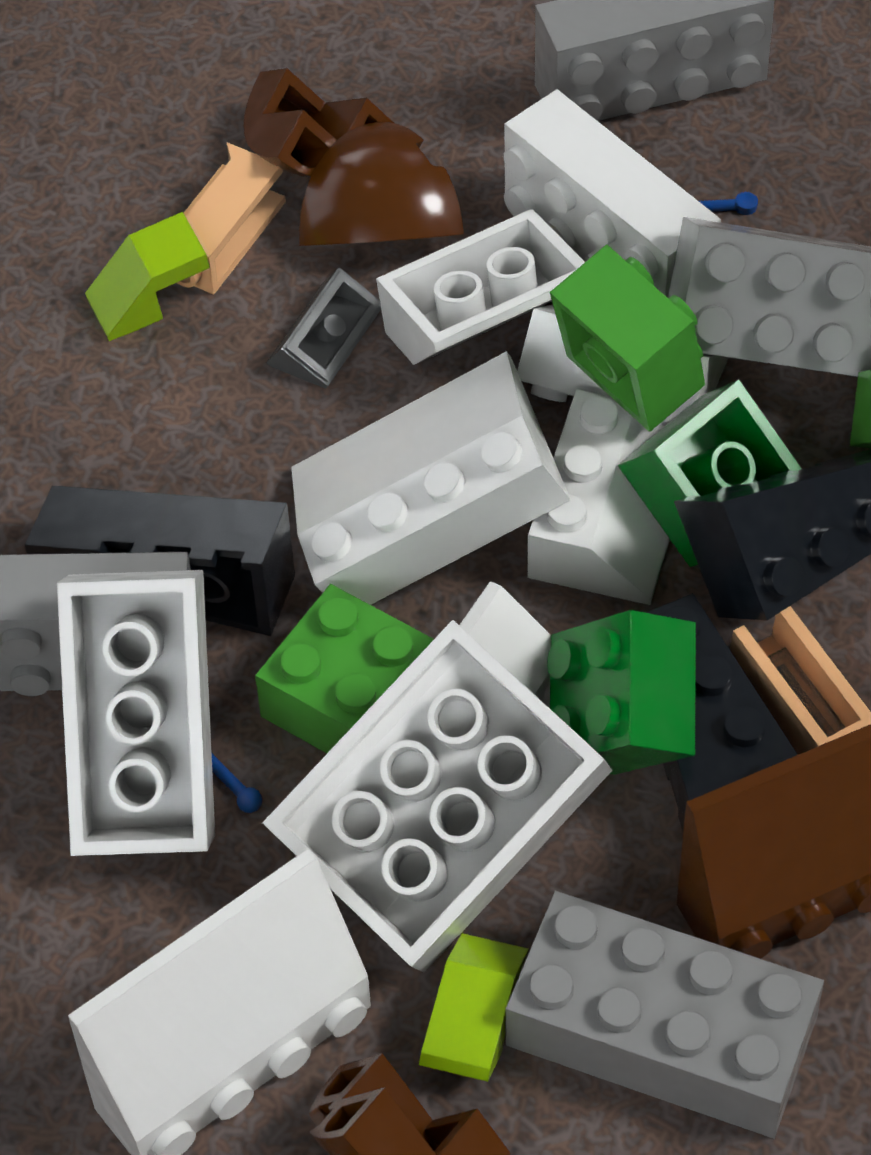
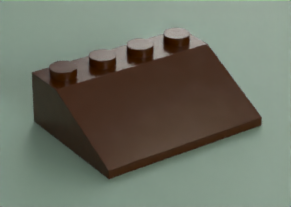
M871 724L686 802L677 906L695 937L762 959L771 951L773 945L795 935L802 940L817 936L832 924L834 918L858 909L860 913L871 912Z

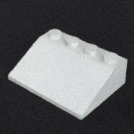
M507 351L291 467L297 535L315 586L323 593L332 584L370 605L570 501L568 492L513 360Z
M452 620L264 820L263 824L296 856L309 848L317 857L330 889L411 967L425 972L612 772V769L600 754L461 626Z
M308 848L68 1015L94 1108L131 1155H182L193 1144L197 1132L218 1117L221 1120H227L240 1113L252 1100L254 1091L274 1076L285 1078L292 1075L306 1063L311 1054V1049L332 1034L335 1037H342L354 1030L365 1018L367 1009L371 1007L368 974L320 863Z

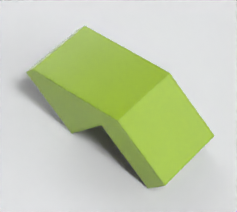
M180 212L128 235L85 292L86 298L109 341L162 320L163 316L156 292L210 268L207 255L184 213Z
M464 933L460 935L446 961L421 1050L420 1066L489 1081L503 1050L506 1033V1007L527 959L529 948Z

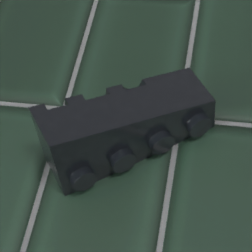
M871 449L820 462L813 467L769 476L768 479L749 484H736L718 489V492L674 501L718 617L767 621L871 554Z
M52 485L25 543L27 554L188 552L190 570H203L205 621L271 636L295 577L288 507L285 502Z
M693 593L646 612L696 622L695 756L663 763L667 780H670L675 796L678 817L683 832L687 801L798 755Z

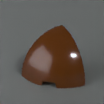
M288 68L260 72L246 105L243 127L246 142L257 155L284 171L311 178L322 156L344 134L368 123L394 122L368 98L324 102Z
M374 122L359 126L340 137L325 152L314 169L303 198L300 214L299 244L300 246L351 244L463 235L460 205L450 176L444 167L433 166L428 161L424 153L419 149L424 140L409 128L391 122Z
M383 1053L340 1065L322 1087L309 1111V1116L316 1124V1127L309 1131V1133L330 1155L511 1154L478 1108L432 1120Z

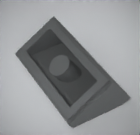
M338 267L320 285L266 364L326 389L380 312V300Z

